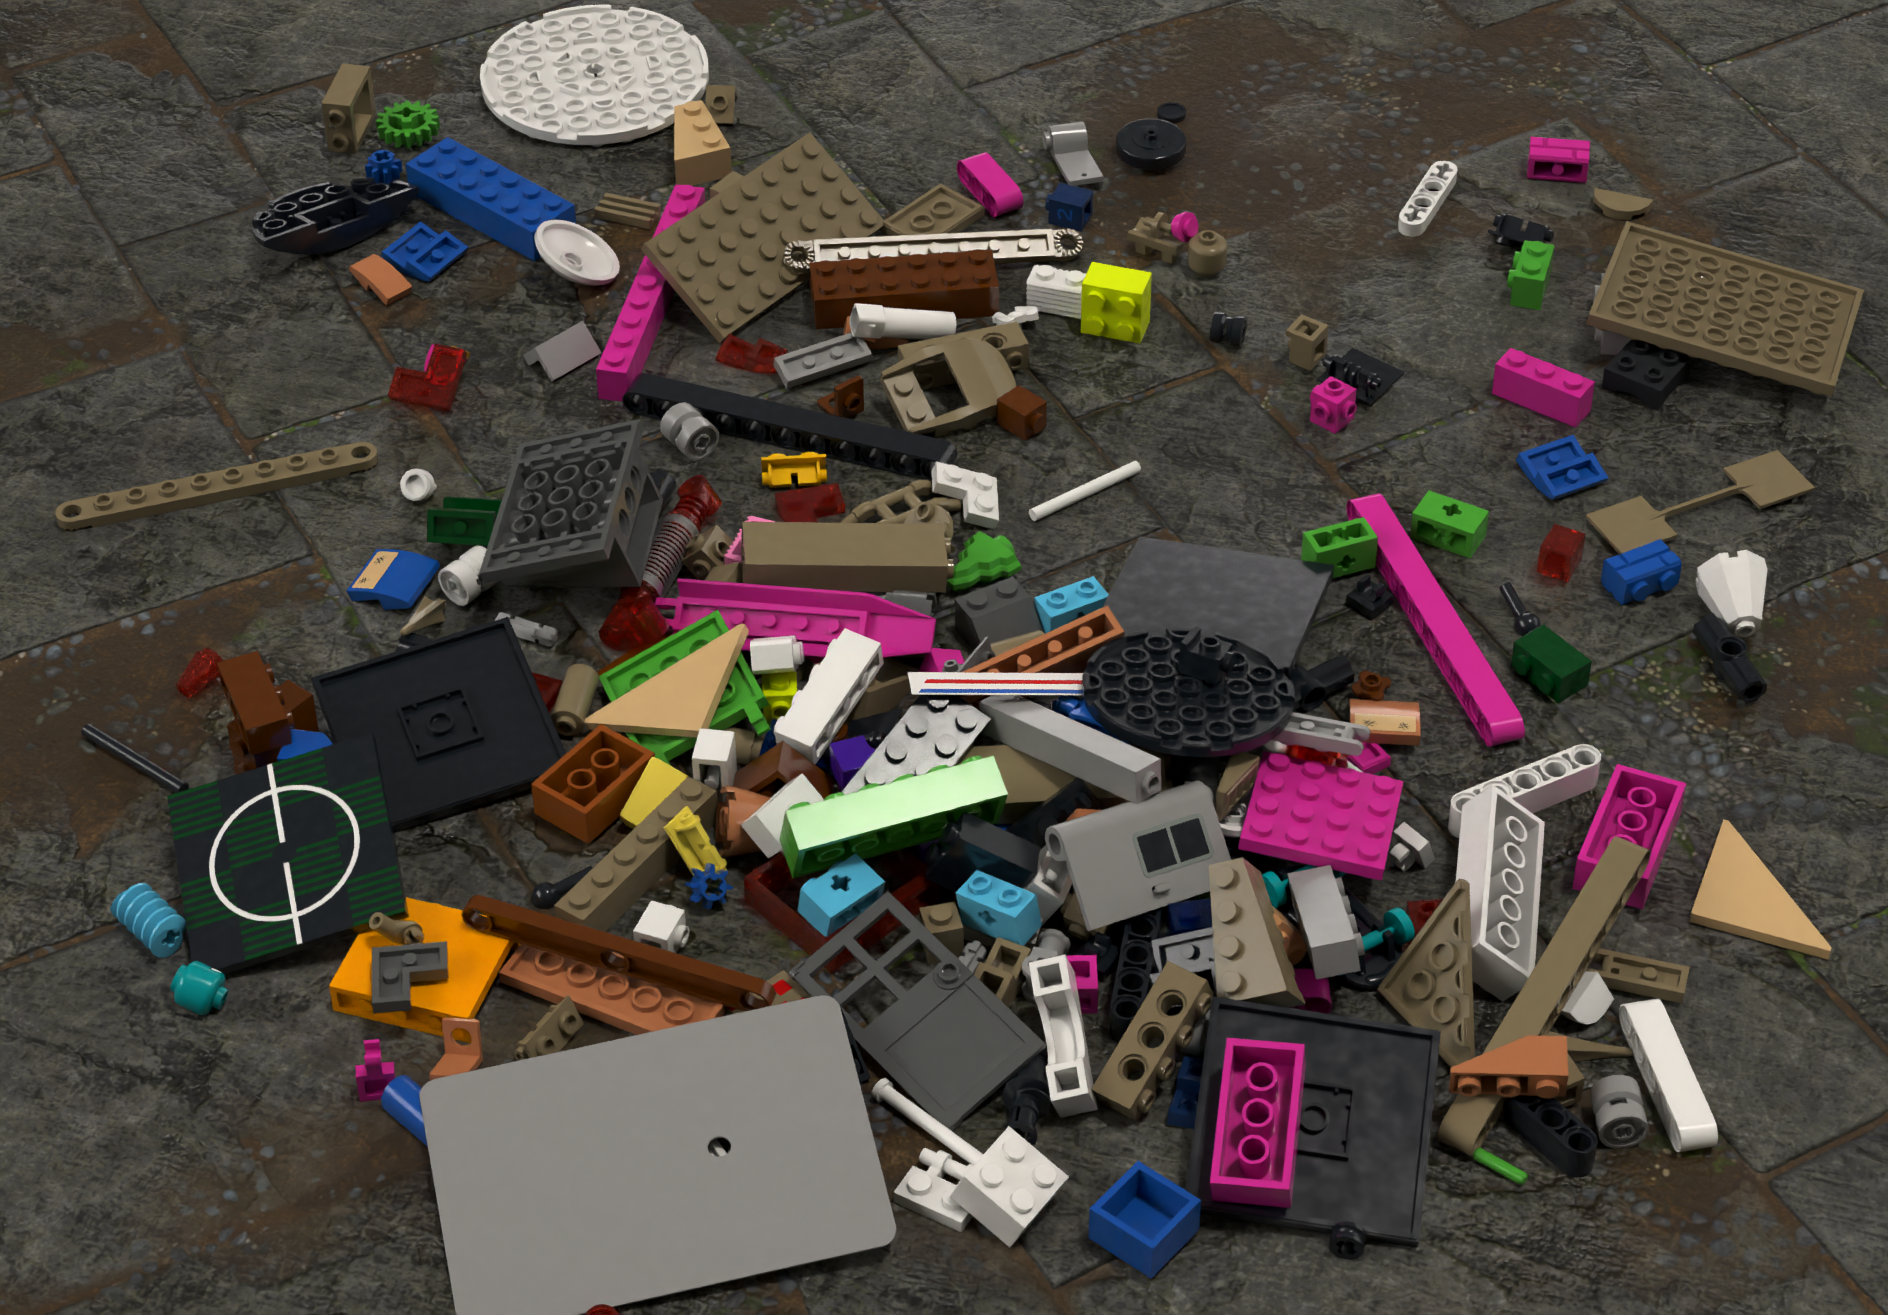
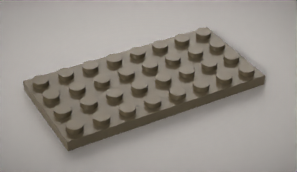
M809 132L647 241L641 250L714 338L721 343L810 280V272L795 273L784 264V251L789 243L791 244L792 241L797 242L798 240L813 241V239L871 237L884 226V219ZM795 251L790 255L791 259H794V262L797 261V263L805 262L807 256L800 251Z

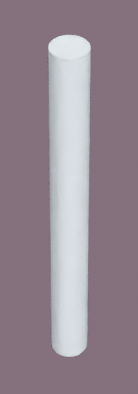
M1137 461L1126 464L1030 509L1029 515L1033 521L1048 516L1140 473V464Z

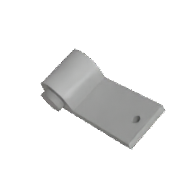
M1083 121L1047 127V132L1042 134L1044 149L1050 151L1068 185H1081L1082 188H1087V184L1104 182V176L1088 151V137Z

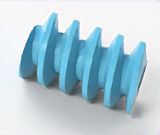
M146 883L135 884L128 890L120 893L112 902L110 908L112 915L118 918L119 922L125 925L146 948L151 950L153 955L165 958L173 955L179 949L183 942L186 921L157 892L153 891L150 885Z

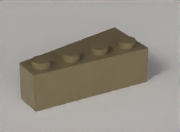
M1243 857L1208 865L1217 997L1287 1008L1304 1005L1305 1001L1302 992L1298 990L1294 978L1296 974L1283 946L1285 942L1281 931L1277 928L1273 916L1274 910L1261 872Z

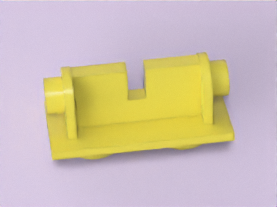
M685 806L664 829L691 874L694 876L692 868L705 871L706 863L715 865V873L721 869L727 870L725 867L727 865L726 860L721 858L715 846L709 842L710 838L700 823V817L694 815L689 807Z

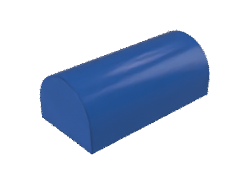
M407 1075L398 1076L384 1089L381 1096L382 1108L428 1147L420 1103L422 1087Z

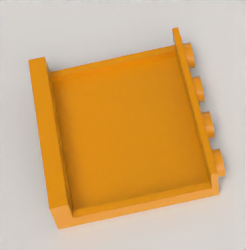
M406 897L409 917L401 920L414 921L422 927L424 934L422 943L447 941L449 979L411 982V1010L373 1013L372 947L406 944L393 943L373 929L359 932L329 985L333 1011L443 1037L442 1020L444 1017L475 1019V1015L509 951H516L521 944L470 928L462 919L461 914L463 910ZM455 1028L453 1030L454 1040L467 1043L472 1042V1037L466 1029Z

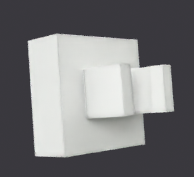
M1403 822L1394 830L1398 844L1392 848L1390 855L1395 858L1393 863L1403 872L1409 869L1414 861L1426 869L1435 860L1429 841L1408 824Z

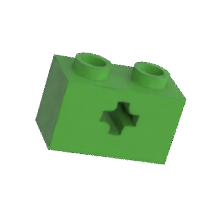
M1428 490L1412 513L1410 538L1471 559L1486 537L1489 511Z
M1364 517L1303 532L1301 560L1334 565L1333 578L1371 569L1376 565L1378 537Z

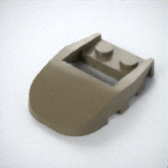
M976 338L959 339L922 348L882 371L879 378L904 431L919 435L933 433L934 437L948 435L949 431L962 428L967 431L976 428L977 423L988 417L991 419L997 417V399L1016 387L1014 376L1002 354L988 342ZM943 355L968 405L935 417L912 369L919 363Z

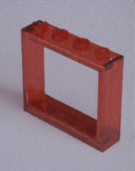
M904 848L886 853L879 862L905 883V885L891 893V895L914 917L919 914L920 907L931 906L940 900V885L925 879L927 865ZM779 852L776 857L759 868L753 869V872L744 877L745 902L811 956L853 920L828 937H825L774 895L775 892L797 879L792 878L785 855ZM888 912L855 941L866 950L902 926V924ZM845 948L824 968L832 973L854 958V956Z

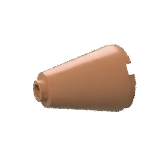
M724 785L720 793L726 794L725 802L717 803L715 840L716 842L723 843V850H717L721 857H733L761 852L762 850L742 828L741 824L771 797L734 786Z

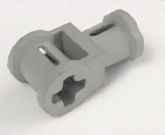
M1047 929L1041 932L1037 941L1038 947H1033L1030 956L1026 957L1022 962V972L1026 976V980L1022 985V994L1026 1000L1032 1003H1036L1033 993L1029 963L1065 955L1070 949L1069 938L1056 929Z

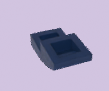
M1184 1056L1177 1076L1176 1091L1168 1111L1167 1124L1194 1129L1203 1059Z

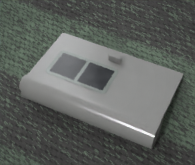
M1197 780L1155 793L1138 804L1129 801L1049 826L1045 832L1046 846L1052 858L1057 862L1066 861L1088 931L1209 892L1208 865L1231 860L1215 811L1213 793L1208 786Z

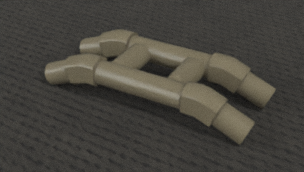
M916 480L909 483L906 487L875 500L863 502L855 507L852 513L840 521V523H862L877 513L882 518L877 523L903 524L907 516L922 502L918 498L919 496L935 494V492H932V481ZM941 497L926 501L930 504L939 505L948 512L959 511L961 508V502L957 498L947 499ZM905 502L911 508L909 511L896 515L889 507Z

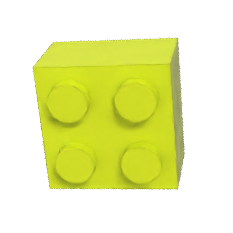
M1092 262L1082 282L1081 333L1140 344L1150 323L1152 273Z

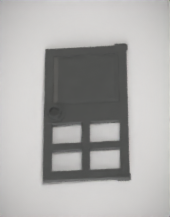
M888 891L806 961H800L788 973V976L793 981H796L811 997L820 995L830 996L812 976L846 948L866 970L833 997L839 1003L840 1008L845 1006L875 979L897 999L896 1002L864 1029L842 1008L856 1043L926 1113L952 1132L963 1123L962 1120L1046 1048V1044ZM889 912L910 933L876 961L855 940ZM920 942L940 963L910 990L906 991L886 970Z

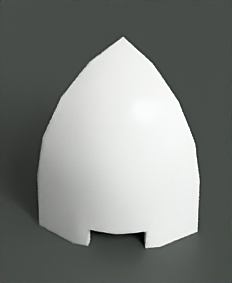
M1585 972L1561 1012L1568 1019L1586 1025L1595 1023L1605 1014L1613 1002L1614 998L1598 972Z

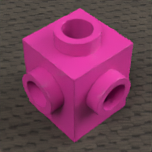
M1332 376L1322 384L1315 386L1310 394V421L1336 434L1354 419L1357 404L1355 403L1356 388Z

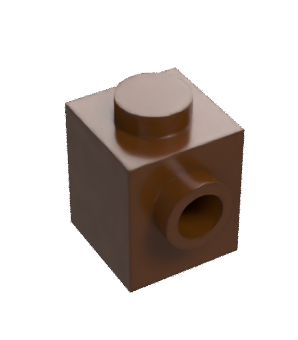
M1016 386L997 399V424L1022 440H1027L1046 427L1047 401L1022 386Z

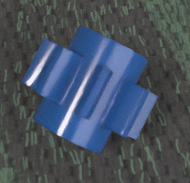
M378 150L371 157L367 158L368 164L365 165L366 178H374L376 184L385 183L389 186L391 181L400 179L399 173L403 172L401 159H395L394 153L388 150Z
M706 863L705 871L692 868L694 876L691 882L685 883V886L690 887L693 892L689 900L696 903L703 898V908L707 909L712 908L713 901L725 904L726 900L723 896L727 890L733 889V886L727 884L724 879L728 871L721 869L715 873V865L712 863ZM707 879L713 880L710 883V887L712 889L710 893L705 892V890L708 887L705 883Z

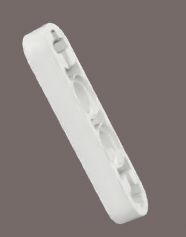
M1438 161L1430 167L1399 214L1398 230L1401 234L1415 237L1424 233L1456 184L1458 169L1454 163Z

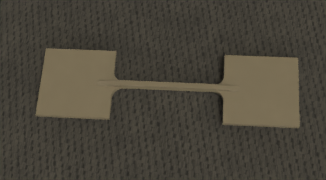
M1778 450L1725 467L1723 471L1736 484L1734 486L1666 508L1662 511L1655 510L1642 496L1586 514V518L1620 555L1659 539L1666 542L1677 538L1678 534L1665 521L1669 516L1734 494L1746 495L1759 509L1812 492L1815 487Z

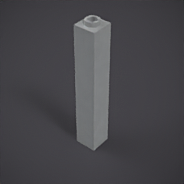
M991 695L979 702V711L991 718L989 726L982 733L1135 804L1161 791V759L1019 695Z

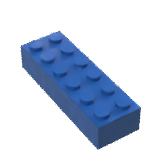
M449 137L406 163L408 183L419 187V193L416 197L533 261L541 258L534 241L535 232L541 223L548 220H564L576 224L575 205Z

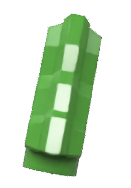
M979 531L964 542V550L958 554L959 563L954 566L953 579H947L946 586L955 592L966 590L977 582L990 583L998 578L1007 579L1021 571L1022 566L1016 558L1013 545L1006 537L998 535L993 539Z

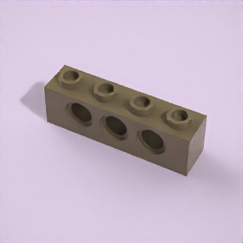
M1016 321L898 345V362L925 347L959 339L976 338L994 346L1002 354L1012 372L1029 368V343ZM943 355L919 363L912 369L922 390L957 383Z
M1167 961L1091 1088L1100 1103L1137 1122L1143 1112L1147 1113L1151 1109L1156 1098L1155 1091L1161 1081L1167 1080L1172 1074L1175 1066L1174 1059L1181 1047L1186 1048L1194 1035L1193 1027L1200 1015L1205 1016L1211 1008L1212 995L1214 993L1206 979ZM1176 1005L1183 1006L1179 1014L1175 1016L1167 1015L1171 1007ZM1156 1037L1164 1038L1160 1046L1148 1048V1044L1152 1039ZM1137 1069L1145 1070L1144 1075L1140 1079L1135 1081L1129 1080V1076L1133 1071Z

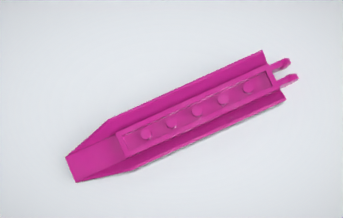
M681 578L677 580L680 595L677 599L658 597L655 602V607L663 610H675L674 619L658 617L652 620V627L673 630V634L718 610L729 630L739 624H745L748 628L749 633L741 651H750V641L756 638L795 635L797 642H803L804 656L825 658L831 641L838 639L844 628L881 643L883 658L931 653L936 625L935 618L869 593Z

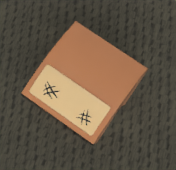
M1349 699V723L1364 725L1370 729L1369 738L1366 741H1361L1362 743L1420 745V709L1418 702Z

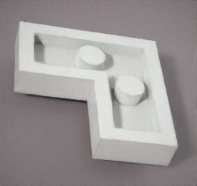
M936 461L932 469V492L963 500L964 522L995 530L999 522L997 478L985 473H977Z

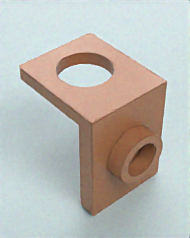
M444 1017L442 1028L445 1054L429 1073L430 1081L436 1078L473 1071L478 1068L483 1061L479 1020ZM455 1028L466 1029L472 1037L471 1044H458L453 1038V1030Z

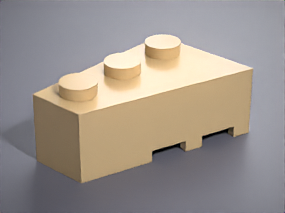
M702 100L689 101L685 104L674 106L676 185L693 186L722 179L732 172L730 146Z

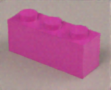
M1510 348L1495 364L1492 394L1576 428L1591 411L1595 381L1527 355L1522 351Z

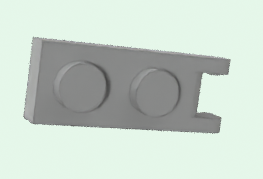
M1293 712L1286 728L1272 740L1279 741L1284 745L1311 747L1321 752L1332 751L1359 756L1364 749L1361 741H1366L1369 738L1370 729L1364 725Z

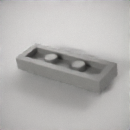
M851 332L774 357L773 365L786 389L869 362L871 361L872 353L863 337H853Z

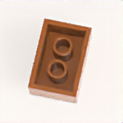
M600 724L531 784L534 813L589 844L620 817L622 809L651 757H655V753Z

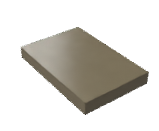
M940 183L884 220V226L880 229V232L887 236L959 233L985 215V207Z

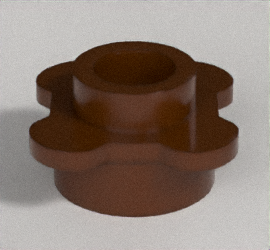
M1362 671L1359 673L1358 682L1352 685L1351 690L1357 695L1358 699L1380 701L1384 698L1385 689L1390 688L1391 680L1388 677H1381L1370 671Z

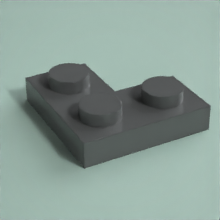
M447 941L372 947L373 1013L411 1010V982L449 979Z

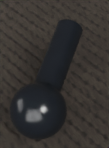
M1507 582L1501 585L1499 590L1516 618L1514 622L1515 631L1519 635L1524 636L1540 627V619L1535 614L1527 612L1512 584Z
M592 866L556 884L550 882L538 884L532 891L531 898L533 904L540 909L553 908L560 900V897L566 895L593 869Z

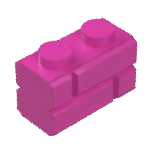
M1530 137L1527 179L1586 183L1590 141Z

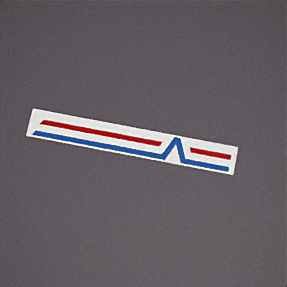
M908 672L912 695H1082V675L1084 673Z

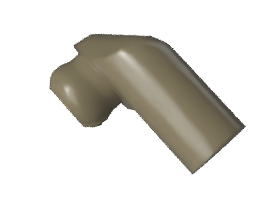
M376 912L369 920V927L393 943H405L406 945L420 944L424 940L422 927L414 921L392 920L381 912Z

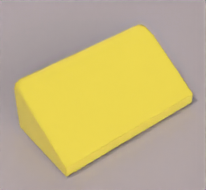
M651 757L620 813V818L624 824L634 829L688 775L658 758Z

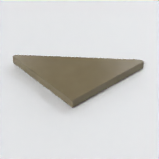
M1460 878L1377 988V991L1412 1027L1441 1031L1439 1055L1450 1067L1475 1058L1470 883Z

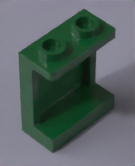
M446 496L443 499V508L430 507L427 509V542L488 546L502 499Z

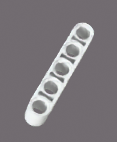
M1588 744L1576 745L1455 794L1450 804L1449 832L1457 838L1460 837L1462 805L1491 785L1497 787L1531 813L1538 812L1595 788L1598 782L1601 753L1597 748Z
M1657 998L1622 1004L1619 1009V1017L1623 1033L1629 1047L1633 1050L1635 1061L1675 1151L1683 1152L1717 1146L1718 1130L1714 1116L1662 1001Z

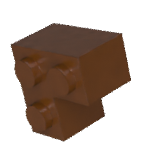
M781 741L737 771L733 786L772 797L784 785L803 773L822 798L825 799L832 794L834 778L786 742Z

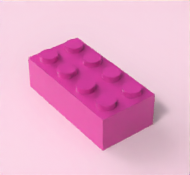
M1617 764L1577 857L1572 889L1582 890L1611 840L1617 836L1651 850L1646 870L1626 902V905L1643 909L1681 815L1686 783Z
M1237 1038L1226 1039L1210 1177L1212 1201L1291 1208L1306 1069L1305 1044Z

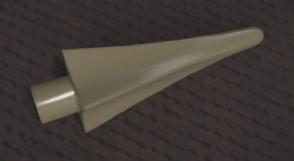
M424 596L418 609L400 630V634L406 636L423 627L445 622L443 611L446 609V600L438 598L434 601Z
M1549 1031V1033H1548L1547 1036H1565V1035H1562V1034H1558V1033ZM1567 1036V1051L1574 1062L1601 1058L1630 1057L1633 1055L1631 1048L1601 1044Z

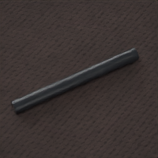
M90 723L83 726L81 734L172 791L179 793L189 789L188 783Z

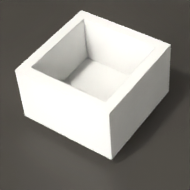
M1008 1126L963 1177L950 1197L1007 1246L1011 1247L1053 1199L1069 1176Z

